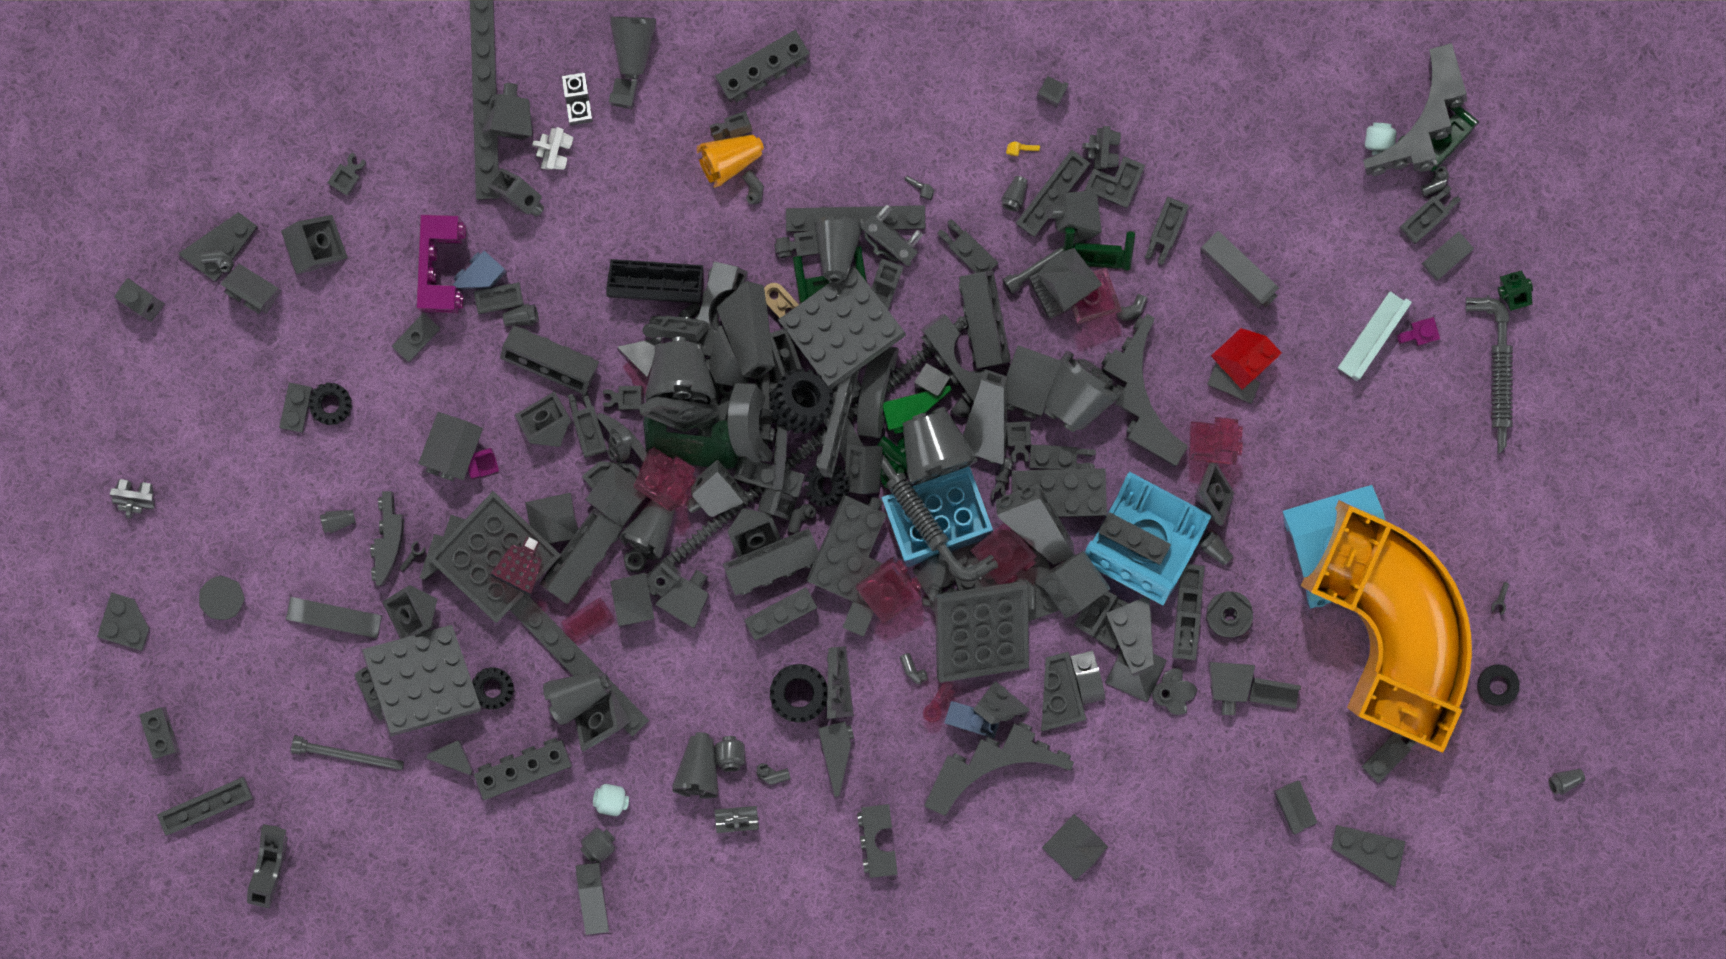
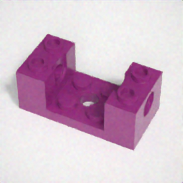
M421 215L417 309L423 313L459 314V308H463L464 296L456 286L432 285L436 284L437 271L433 268V261H437L438 248L435 247V244L462 245V239H466L467 228L459 216Z

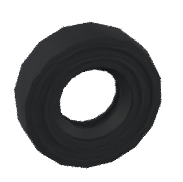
M1499 664L1484 669L1477 682L1479 695L1485 702L1493 706H1503L1511 703L1516 698L1520 687L1518 676L1512 668ZM1496 676L1503 677L1507 682V689L1502 694H1495L1490 689V681Z

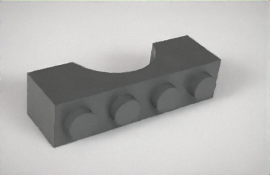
M713 262V266L709 270L707 288L703 292L702 306L696 317V320L706 321L709 329L698 342H693L701 344L704 357H711L716 330L719 327V313L716 307L726 297L734 293L741 284L745 283L748 271L737 266Z
M941 314L921 329L924 334L921 339L928 348L933 347L937 352L934 357L942 367L947 366L951 372L948 376L955 386L960 384L964 390L961 394L970 405L972 402L974 403L985 370L968 371L964 370L957 363L954 356V345L960 333L947 315Z

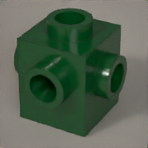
M1522 270L1500 276V287L1497 288L1501 300H1505L1510 311L1533 305L1531 293L1533 285L1530 278L1526 279Z

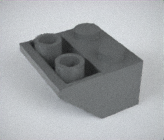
M238 264L221 283L226 288L224 293L238 302L244 299L245 303L243 305L257 314H260L261 311L267 314L282 291L241 264Z

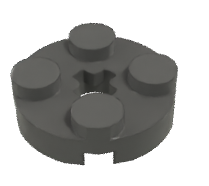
M1226 591L1217 594L1207 606L1206 619L1208 625L1214 633L1222 637L1233 638L1244 634L1253 621L1250 601L1238 592ZM1233 608L1235 610V619L1226 620L1224 618V610H1231Z

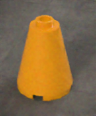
M747 135L701 143L697 145L696 150L697 153L701 152L702 159H699V163L709 183L715 182L713 187L716 188L723 185L761 157L764 146L759 137Z

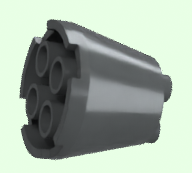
M674 337L672 342L655 345L653 362L645 393L646 402L653 397H662L714 405L716 390L700 343L688 342L685 337Z
M1065 351L1060 359L1062 361L1045 401L1044 406L1046 409L1044 412L1053 419L1058 417L1064 421L1063 425L1075 433L1076 430H1083L1112 405L1120 397L1124 389L1120 385L1115 387L1112 384V377L1084 358L1076 360L1073 358L1074 354L1072 352Z
M945 407L936 409L927 416L926 413L918 414L912 417V420L902 423L907 474L910 484H920L958 470L957 468L959 470L977 462L974 451L948 412H946Z

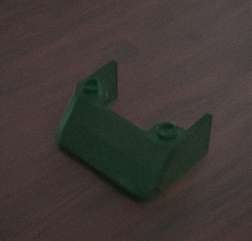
M644 416L645 450L650 459L659 462L706 468L718 460L726 470L736 466L739 456L735 453L729 438L728 421L722 420L717 422L712 429V436L703 437L666 432L667 425Z

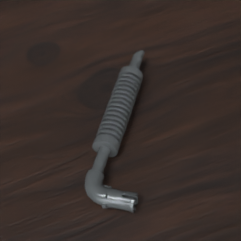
M1489 295L1487 297H1466V304H1475L1466 305V312L1487 311V314H1494L1495 322H1498V345L1492 346V353L1494 354L1492 355V358H1494L1492 360V363H1494L1492 364V367H1494L1492 369V372H1494L1492 374V377H1494L1492 378V381H1494L1492 383V386H1494L1492 388L1494 391L1492 392V395H1494L1492 397V400H1494L1492 401L1494 405L1492 406V409H1494L1492 411V414H1494L1492 415V418H1494L1492 420V428H1497L1498 455L1507 446V428L1513 427V420H1510V418H1513L1510 415L1513 413V411H1510V409H1513V406H1510L1513 404L1510 401L1513 400V397H1510V395H1513V392H1510L1513 390L1510 387L1513 386V383H1510V381H1513V378H1510L1513 376L1510 373L1513 372V369H1510V367H1513V364H1510L1513 362L1510 359L1513 358V355H1510L1513 353V346L1507 345L1509 313L1504 303L1498 299L1490 298Z
M883 455L881 468L889 478L886 484L887 487L892 491L897 502H900V506H902L907 516L910 517L909 519L915 525L920 535L923 536L922 538L928 544L930 550H938L949 565L948 570L955 578L967 582L977 579L980 581L982 576L998 568L996 560L992 562L994 559L992 555H989L975 565L971 564L967 567H964L960 561H956L945 545L949 541L948 537L941 530V527L938 526L939 524L933 518L931 512L928 511V508L925 507L926 505L920 499V496L915 492L910 482L907 481L908 479L904 473L897 475Z

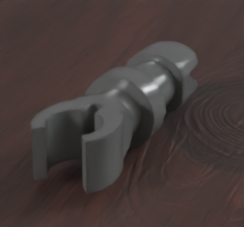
M1009 457L1004 458L1003 464H1000L1001 469L999 476L995 478L997 483L991 491L990 500L994 499V493L998 491L1001 497L1006 495L1005 485L1009 483L1008 475L1013 466V461Z

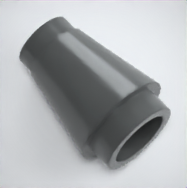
M1015 176L1001 197V206L1009 211L1018 212L1019 208L1023 207L1028 180L1021 176Z
M527 303L503 313V321L506 327L513 325L533 326L534 323L539 322L538 311L535 304L530 305Z
M353 510L325 511V514L320 515L324 533L330 532L331 534L356 523Z
M1210 531L1199 542V545L1202 547L1201 550L1222 565L1227 564L1233 557L1218 533L1214 534Z
M1580 768L1553 773L1552 777L1548 778L1550 789L1555 795H1564L1585 781V775Z

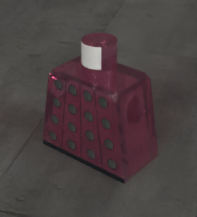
M527 537L521 549L511 545L491 571L490 576L530 596L542 559L534 556L539 542Z

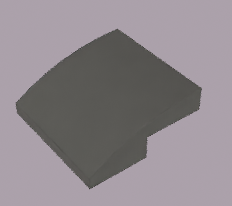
M1107 591L1082 610L1074 626L1116 651L1119 644L1106 613L1128 603Z

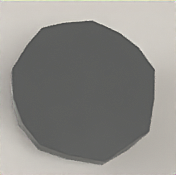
M222 575L208 580L199 593V607L207 616L216 620H228L235 617L245 600L239 582Z

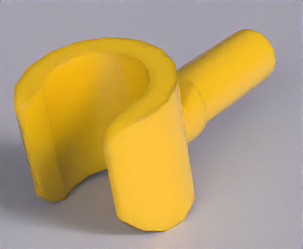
M1014 141L1008 144L1006 154L1018 157L1020 150L1040 151V145H1025Z

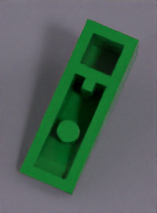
M946 386L938 397L926 391L884 402L883 411L888 431L894 430V434L902 433V423L912 420V417L918 414L928 412L951 392L950 386Z

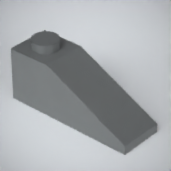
M846 722L818 728L835 797L840 795L851 746L850 740L854 739L851 725L846 726Z
M601 863L576 865L585 933L590 935L609 932Z

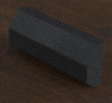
M611 259L606 296L609 298L700 304L703 265Z

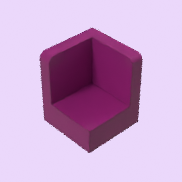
M492 448L473 454L468 467L471 479H477L499 471Z

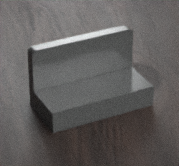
M847 444L845 477H849L846 485H850V489H845V491L859 494L879 492L882 446L867 447Z
M1253 678L1249 701L1296 709L1298 692L1301 690V686Z
M1299 780L1274 790L1292 834L1295 835L1317 823V819Z

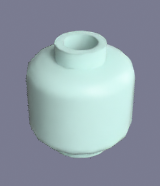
M1373 122V126L1367 128L1365 148L1371 150L1372 155L1380 154L1395 145L1397 132L1394 128H1391L1392 124Z
M603 784L600 788H596L593 797V806L596 807L598 813L604 815L618 816L622 810L627 809L629 803V796H625L624 788L611 784Z

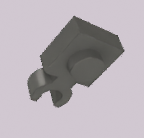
M746 111L724 118L725 123H715L709 126L714 141L723 140L728 135L731 138L743 136L753 131Z
M351 153L348 156V165L346 167L339 164L327 182L347 197L361 178L355 173L366 165L364 159L358 165L353 164V159L356 157L355 153Z
M619 386V393L610 389L603 390V394H610L612 397L611 401L608 403L604 402L603 406L612 408L618 404L619 410H640L639 406L643 404L644 387Z
M1030 421L1007 422V446H1014L1010 456L1012 461L1016 462V454L1019 452L1023 453L1024 461H1028L1029 453L1025 450V445H1031Z

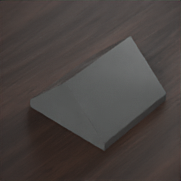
M612 691L575 718L581 750L583 752L619 731L631 721Z

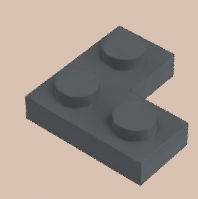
M1124 156L1115 177L1093 169L1084 191L1096 190L1097 197L1127 209L1145 165Z

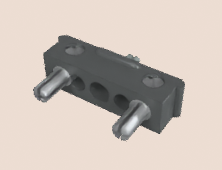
M885 205L878 215L871 211L864 220H860V226L865 231V239L875 247L874 253L877 255L882 253L892 261L901 260L905 265H911L910 261L918 253L914 245L923 236L920 231L917 230L907 241L883 220L892 211L889 205ZM868 234L896 256V258H893L884 250L878 251V245L868 237Z

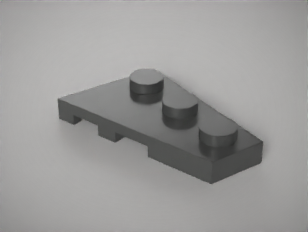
M846 646L828 648L827 719L854 716Z
M1069 652L1046 657L1041 731L1087 720Z

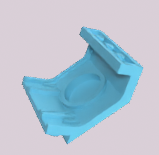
M1129 472L1109 512L1171 544L1161 566L1099 533L1096 534L1093 541H1090L1085 553L1099 572L1164 605L1208 527L1207 525L1212 515Z
M1372 485L1283 511L1284 525L1292 537L1303 578L1308 577L1314 571L1328 546L1336 522L1337 511L1335 507L1339 500L1385 520L1382 507ZM1306 590L1310 609L1322 607L1332 602Z

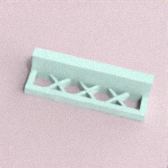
M1389 292L1338 366V369L1355 381H1358L1412 302L1408 299L1402 300L1392 292Z

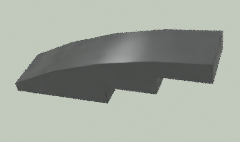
M1187 564L1179 578L1172 658L1196 660L1205 568L1203 565Z

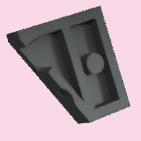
M995 681L973 710L990 724H995L1001 720H1012L1017 715L1024 717L1030 709L1009 693L1005 687Z

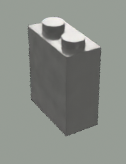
M437 412L418 464L427 467L425 472L435 476H439V473H441L440 477L453 481L454 477L464 480L483 428L468 421Z

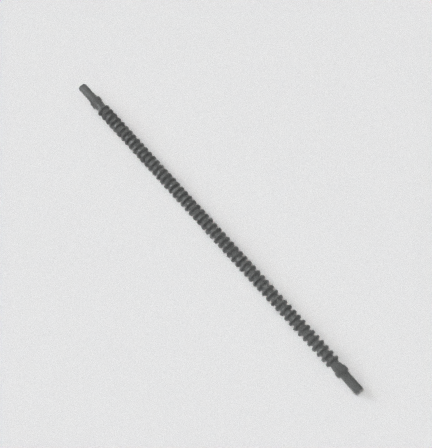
M965 315L958 317L957 321L953 324L958 332L969 327ZM922 346V351L917 350V355H911L912 359L910 360L906 359V364L901 363V368L896 367V372H890L891 376L888 379L886 391L890 392L889 388H894L896 382L900 383V379H905L906 374L910 375L912 369L915 371L917 365L921 366L922 361L926 362L927 357L931 358L933 352L936 354L937 352L934 348ZM856 401L853 407L850 406L848 419L853 422V417H858L859 402ZM823 427V431H818L816 437L813 435L811 441L807 440V444H802L801 449L797 448L795 454L792 452L790 458L786 457L785 469L790 470L792 467L795 469L797 463L801 464V460H806L807 455L811 456L813 450L816 452L818 446L822 447V437L824 432H827V428ZM759 486L749 487L750 491H744L743 504L718 514V517H712V522L707 521V526L702 525V530L697 529L696 535L692 534L691 539L686 538L687 542H681L682 546L680 548L677 546L675 552L671 551L670 556H665L666 559L674 566L675 562L680 563V558H686V553L691 554V549L696 550V545H702V540L707 541V536L712 537L711 533H717L718 527L723 528V523L728 524V519L733 520V515H738V511L742 510L744 506L748 507L749 502L753 503L755 497L759 498V494H763L764 488Z

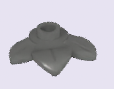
M1174 668L1164 673L1162 682L1154 687L1152 697L1158 705L1166 706L1170 713L1181 715L1187 713L1185 702L1194 698L1197 693V687L1188 681H1183V671L1181 668ZM1163 690L1167 691V698H1164L1162 696Z

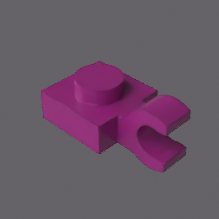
M1434 317L1411 323V331L1397 335L1399 344L1415 340L1417 346L1440 339Z

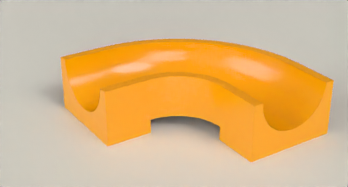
M1339 500L1335 507L1337 511L1336 522L1328 546L1314 571L1308 577H1304L1301 586L1315 595L1356 612L1367 628L1370 639L1369 657L1347 708L1358 717L1443 753L1462 712V709L1459 707L1467 688L1471 668V630L1462 596L1446 567L1421 541L1386 520Z

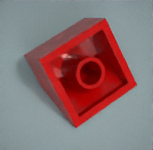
M1240 328L1211 357L1243 390L1277 359L1282 352L1267 336Z

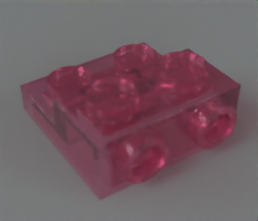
M1215 417L1214 424L1191 421L1189 430V460L1236 465L1237 455L1241 456L1243 442L1238 441V439H1242L1243 426L1238 425V419Z
M653 447L649 449L633 488L671 512L678 507L684 506L687 502L688 495L685 493L687 488H690L696 480V476L693 475L696 468L679 457L671 459Z
M1004 522L970 550L979 561H982L989 555L994 557L992 562L996 560L998 568L989 573L999 585L1012 583L1018 578L1016 573L1022 568L1025 571L1036 563L1034 558L1037 557L1026 541Z
M894 556L875 568L874 573L856 584L855 587L883 624L921 598L920 590L922 585L916 577L910 578L907 574L909 569L902 559L897 561Z

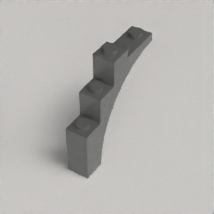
M1452 43L1429 49L1432 64V85L1424 110L1411 130L1395 145L1380 154L1363 160L1367 175L1378 176L1385 173V170L1392 168L1396 170L1403 169L1410 163L1413 164L1414 171L1420 170L1421 172L1431 170L1433 166L1437 165L1431 139H1444L1448 137V134L1452 133V126L1446 107L1456 108L1467 102V93Z
M1146 314L1144 318L1139 317L1133 327L1136 330L1132 338L1128 336L1121 349L1125 350L1124 353L1117 349L1113 353L1107 352L1101 363L1105 365L1102 371L1126 384L1125 387H1122L1124 391L1114 405L1138 418L1137 422L1132 420L1126 432L1129 433L1127 439L1176 467L1188 445L1174 436L1160 421L1151 406L1145 390L1142 372L1143 351L1147 334L1155 319Z
M1020 722L1019 725L1013 724L1002 749L998 747L1000 743L988 737L985 741L980 739L969 765L965 763L967 758L956 753L952 757L947 755L924 806L946 816L954 801L967 786L982 775L998 767L1014 763L1039 762L1071 770L1074 762L1070 760L1071 755L1058 750L1057 754L1049 751L1050 745L1039 740H1037L1036 744L1032 743L1035 733L1031 732L1033 727L1023 722Z

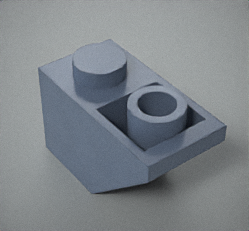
M483 251L481 254L477 252L469 261L471 265L467 270L464 271L462 269L454 277L456 282L453 286H456L459 290L492 288L507 271L487 252Z
M951 701L945 724L995 739L999 723L990 724L975 712L973 707Z

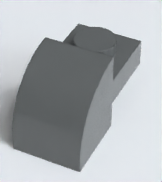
M1089 651L1070 656L1083 705L1105 700L1104 687L1094 652Z

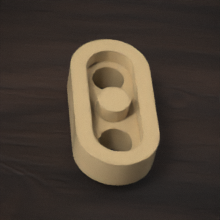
M770 283L765 286L766 304L779 318L785 315L786 309H794L799 305L780 284ZM772 291L778 293L777 299L773 300L770 298L769 295Z

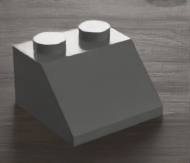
M333 215L298 221L281 231L296 274L314 271L348 258Z
M1084 551L1051 568L1039 580L1065 618L1083 610L1110 589Z

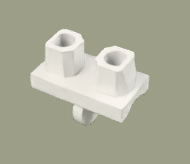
M556 127V129L551 128L550 135L542 134L540 141H533L532 146L538 148L536 156L543 158L541 169H565L567 158L557 155L559 147L570 149L573 137L564 133V129Z

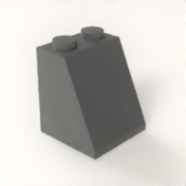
M1018 345L1006 375L1007 410L1014 411V408L1022 410V415L1031 419H1036V416L1041 417L1045 408V401L1062 361Z

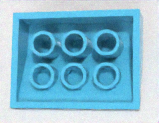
M970 466L913 486L915 492H917L920 499L926 505L925 507L928 508V511L931 512L933 518L939 524L938 526L941 527V530L948 537L949 541L945 545L950 552L986 540L994 535ZM894 495L883 496L882 501L906 568L940 554L938 550H930L928 544L922 538L923 536L917 531L915 525L909 519L910 517L904 512L899 504L900 502H897Z

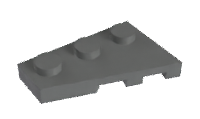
M238 212L178 254L217 282L223 274L220 270L221 268L215 262L202 264L201 252L223 250L233 260L258 226Z
M662 397L650 398L648 402L639 406L641 415L682 432H687L721 415L720 406Z
M1148 597L1141 598L1106 613L1133 677L1155 668L1150 598Z
M1336 825L1331 848L1395 887L1406 841Z

